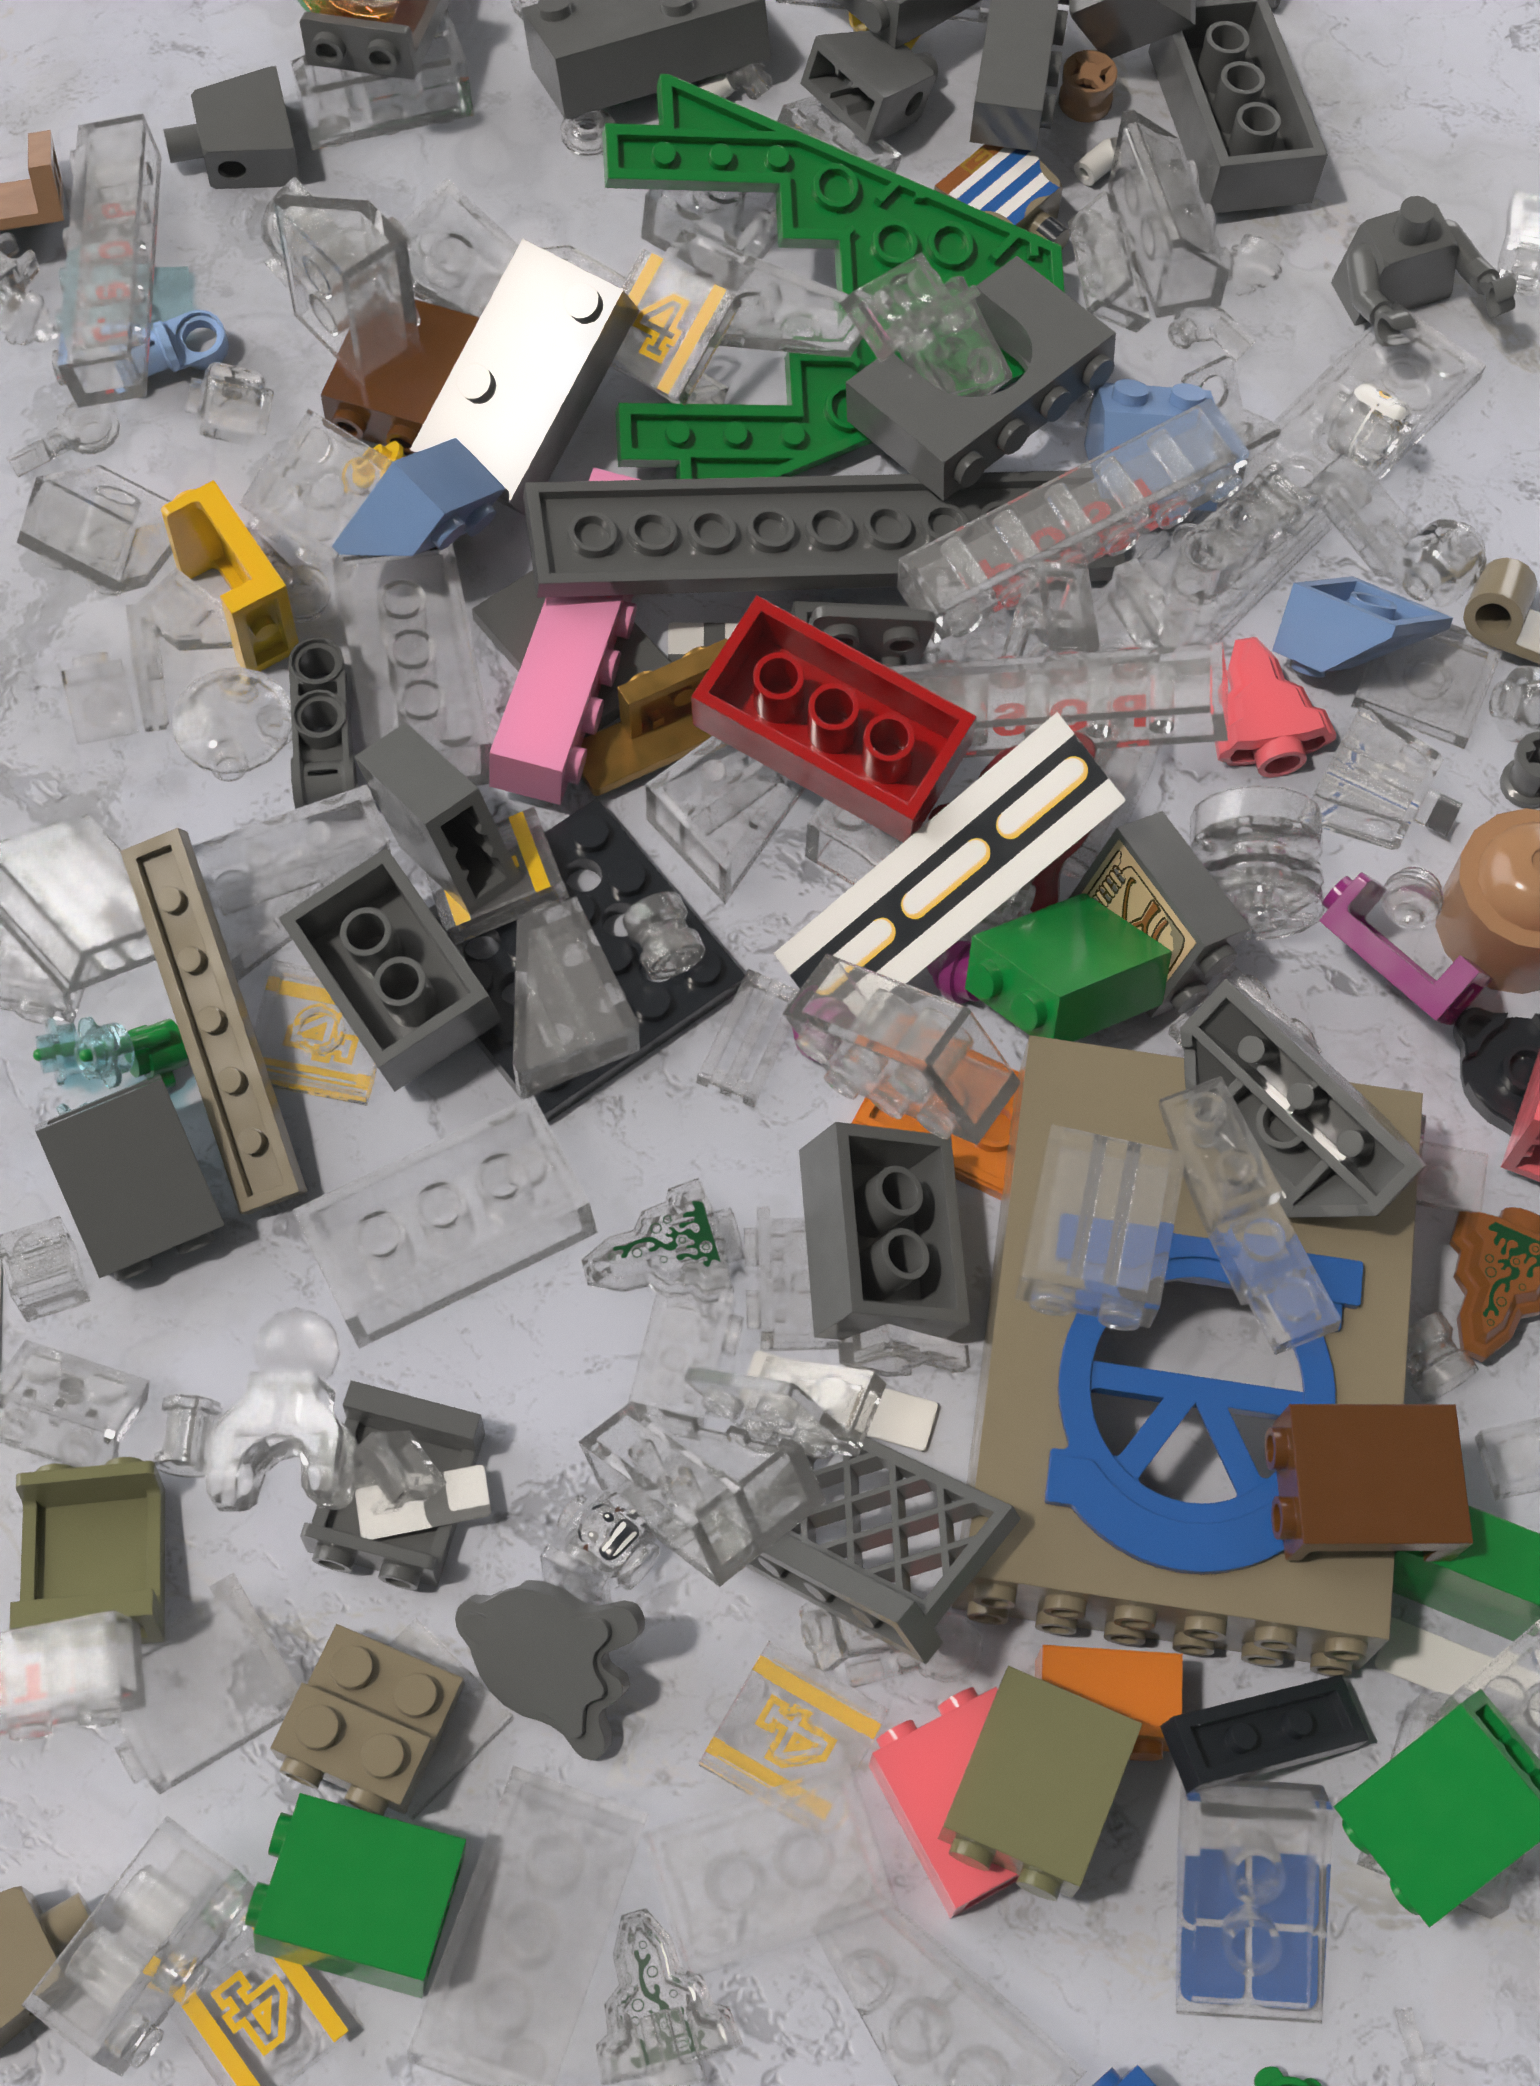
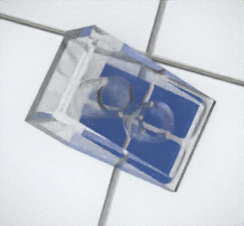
M1238 1780L1186 1794L1181 1781L1177 1844V2014L1322 2024L1334 1809L1323 1785Z

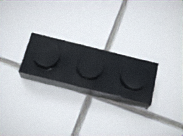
M1342 1674L1173 1716L1160 1726L1186 1794L1354 1750L1369 1741Z

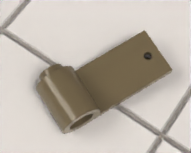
M1507 557L1495 559L1486 564L1480 572L1465 606L1463 620L1469 633L1482 643L1540 664V612L1530 609L1538 584L1536 576L1530 567L1517 559Z

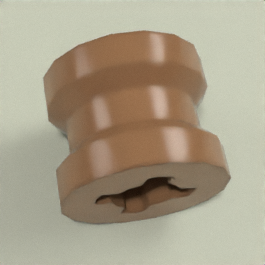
M1097 50L1078 51L1068 57L1063 66V83L1060 87L1058 101L1065 115L1078 122L1090 123L1101 120L1109 113L1113 102V89L1117 81V67L1114 61L1108 55Z

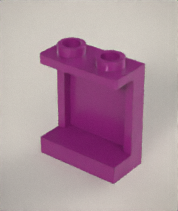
M1363 872L1359 873L1354 880L1348 876L1342 878L1324 898L1322 905L1328 910L1318 921L1435 1021L1452 1026L1460 1014L1473 1003L1493 978L1477 964L1459 955L1438 980L1434 979L1367 921V914L1386 894L1388 889Z

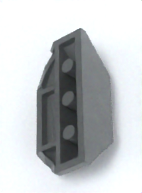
M1225 978L1180 1027L1182 1048H1184V1075L1189 1125L1285 1218L1380 1216L1426 1167V1164L1389 1119L1291 1027L1229 979Z

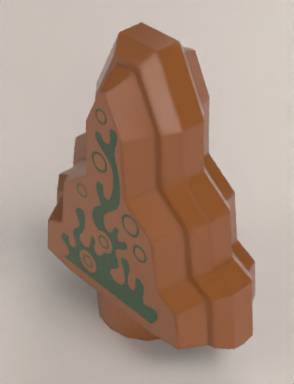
M1516 1207L1505 1208L1501 1210L1499 1217L1483 1212L1459 1211L1456 1216L1449 1245L1458 1254L1453 1278L1465 1295L1456 1318L1460 1351L1462 1354L1480 1362H1484L1511 1340L1520 1319L1540 1315V1215L1526 1209Z

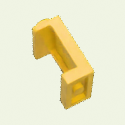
M212 480L197 489L183 491L171 502L162 506L161 513L177 570L183 580L188 581L210 569H217L231 589L220 595L236 661L249 678L289 657L299 641L286 584L216 482Z

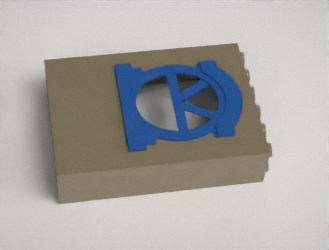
M1029 1035L1014 1090L1013 1113L1009 1131L1010 1138L1004 1173V1188L1000 1205L967 1485L1013 1506L1021 1520L953 1603L951 1608L967 1611L968 1619L983 1624H1006L1008 1617L1036 1621L1035 1628L1049 1634L1072 1635L1077 1632V1628L1104 1631L1105 1640L1121 1645L1145 1644L1146 1638L1173 1642L1172 1649L1174 1651L1187 1655L1208 1656L1214 1654V1648L1241 1652V1660L1254 1665L1279 1666L1283 1664V1659L1308 1662L1310 1663V1670L1320 1675L1337 1676L1342 1674V1677L1351 1675L1352 1669L1359 1670L1389 1641L1395 1551L1309 1552L1302 1560H1286L1283 1540H1277L1274 1537L1271 1523L1272 1502L1275 1496H1279L1277 1471L1269 1478H1262L1259 1475L1231 1414L1276 1420L1289 1404H1404L1418 1176L1380 1216L1285 1218L1189 1125L1184 1058ZM1349 1082L1390 1120L1419 1156L1423 1093ZM1171 1281H1181L1235 1289L1261 1305L1275 1319L1287 1336L1298 1361L1303 1392L1093 1361V1357L1103 1331L1115 1314L1131 1299L1154 1286ZM1091 1393L1158 1402L1159 1405L1123 1452L1118 1456H1114L1099 1432L1093 1413ZM1191 1408H1197L1237 1493L1236 1498L1216 1503H1190L1160 1495L1139 1482L1140 1475ZM978 1515L963 1520L960 1540L976 1535L989 1518Z

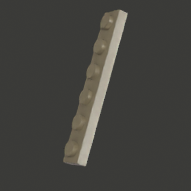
M175 828L120 851L239 1213L249 1215L307 1193L308 1191L188 832Z

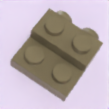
M336 1624L308 1683H301L270 1747L275 1757L283 1761L279 1772L296 1782L314 1789L319 1788L322 1779L345 1788L348 1791L344 1800L360 1810L384 1816L388 1807L405 1815L465 1686L464 1678Z

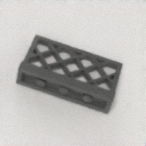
M822 1416L743 1511L726 1503L710 1522V1525L739 1564L926 1665L944 1643L934 1627L1021 1518L1013 1506ZM831 1443L843 1449L842 1462L814 1471V1463ZM882 1469L889 1470L890 1484L859 1494L858 1477ZM844 1482V1499L815 1508V1491ZM931 1491L937 1493V1508L906 1517V1499ZM800 1496V1513L776 1521L768 1519L781 1502ZM891 1504L892 1522L861 1531L860 1514ZM978 1515L989 1518L976 1535L955 1541L953 1523ZM846 1519V1537L821 1545L816 1543V1528ZM939 1528V1547L909 1556V1537ZM893 1543L894 1561L869 1569L863 1568L862 1552ZM942 1567V1578L925 1599L911 1593V1576Z

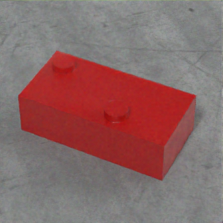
M758 595L750 604L691 696L694 726L903 843L921 828L971 747L977 719L976 715Z

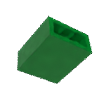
M1082 893L972 935L965 989L1028 1035L1074 1042L1162 1005L1172 951L1086 893Z
M1468 1505L1473 1544L1454 1560L1424 1561L1423 1551H1395L1393 1593L1523 1646L1529 1644L1540 1634L1539 1533Z
M1479 1689L1333 1807L1343 1819L1342 1826L1349 1840L1361 1852L1372 1855L1388 1875L1391 1890L1399 1903L1410 1913L1419 1915L1430 1928L1540 1842V1760L1483 1690Z
M300 1793L293 1815L281 1812L278 1817L268 1855L277 1857L278 1860L270 1884L257 1882L246 1913L245 1925L255 1928L253 1932L255 1952L422 1999L464 1862L466 1839Z

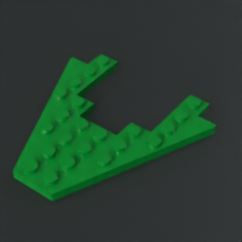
M660 74L657 82L659 125L605 123L602 132L605 188L775 193L778 248L835 250L840 350H788L784 358L787 405L618 403L615 410L618 467L676 468V479L795 476L873 443L847 421L846 381L888 350L938 389L958 396H985L1017 382L1026 371L1018 361L974 327L975 286L1010 260L1018 256L1065 293L1061 245L670 74Z

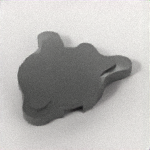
M526 1580L517 1587L505 1589L504 1591L501 1590L493 1595L476 1594L460 1604L455 1616L456 1627L460 1636L470 1648L479 1676L489 1691L504 1706L521 1716L552 1726L564 1735L574 1751L582 1758L588 1760L599 1758L611 1746L613 1737L606 1716V1708L621 1698L630 1686L627 1673L611 1662L609 1652L633 1642L642 1634L645 1628V1618L638 1604L623 1600L610 1604L594 1605L580 1600L564 1588L546 1581Z

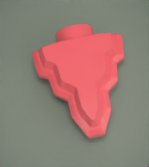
M1257 637L1235 640L1227 670L1231 691L1221 702L1222 723L1215 728L1213 733L1218 761L1226 762L1229 766L1256 764L1258 773L1263 777L1271 778L1288 775L1297 771L1307 761L1306 754L1315 752L1335 741L1336 732L1326 710L1313 707L1304 687L1284 678L1278 659Z

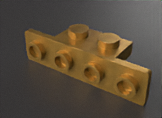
M727 638L707 647H696L687 652L681 659L654 671L640 672L627 683L617 687L621 722L605 728L595 735L585 737L581 745L582 748L587 749L582 778L594 796L607 793L720 741L693 725L691 696L727 642Z

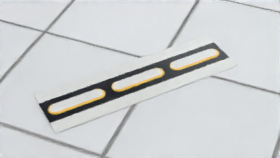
M1056 712L774 952V955L809 1002L820 999L837 1001L846 1007L857 1025L1121 806L1126 799L1060 714Z

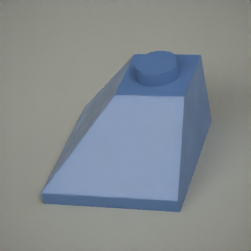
M1354 576L1293 583L1272 651L1291 659V667L1302 674L1313 677H1325L1327 672L1356 667L1450 629L1453 617Z

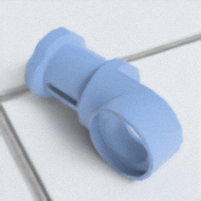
M205 310L189 311L164 322L159 320L153 323V330L121 343L119 341L108 343L128 391L137 388V381L169 368L174 373L187 367L200 370L214 368L222 363L229 349L228 337L222 322L216 315ZM197 328H209L217 334L215 344L207 351L194 352L185 345L187 336Z

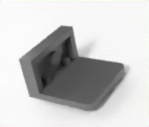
M794 601L790 614L910 680L913 679L935 629L934 613L929 610L912 609V606Z

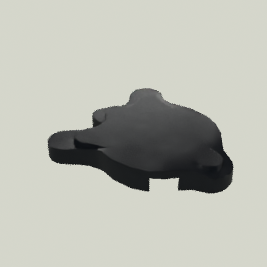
M1478 1007L1469 1008L1460 1014L1453 1027V1037L1460 1050V1080L1463 1091L1470 1105L1488 1123L1511 1137L1540 1049V1014L1535 1013L1532 1019L1522 1017L1507 1018L1508 1013H1492Z

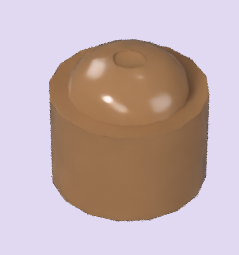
M1525 808L1497 814L1475 829L1437 899L1435 927L1445 953L1453 962L1461 955L1477 964L1493 978L1487 986L1492 990L1518 994L1540 990V810Z

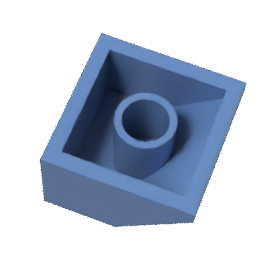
M1121 379L1115 383H1105L1094 391L1084 446L1100 503L1143 506L1131 489V487L1141 483L1154 502L1165 497L1168 504L1160 508L1216 511L1219 493L1220 416L1211 390H1204L1199 386L1188 383L1176 384L1173 387L1146 386L1137 380Z
M455 437L393 461L331 547L339 555L415 556L435 546L439 550H444L465 533L470 537L477 535L493 520L496 511L492 506L505 490V487Z

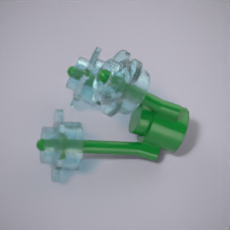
M89 1016L81 1018L78 1022V1034L74 1023L56 1026L54 1017L48 1018L47 1024H45L46 1034L35 1036L37 1049L33 1052V1058L39 1061L43 1074L54 1072L57 1086L64 1085L66 1076L83 1073L84 1077L88 1080L96 1078L103 1080L105 1086L111 1089L118 1087L122 1081V1074L130 1071L135 1078L144 1075L148 1079L160 1074L167 1089L176 1085L173 1071L186 1067L189 1063L178 1025L170 1018L149 1026L142 1025L127 1031L117 1022L97 1025L95 1020ZM61 1103L56 1107L59 1115L71 1110L65 1103Z

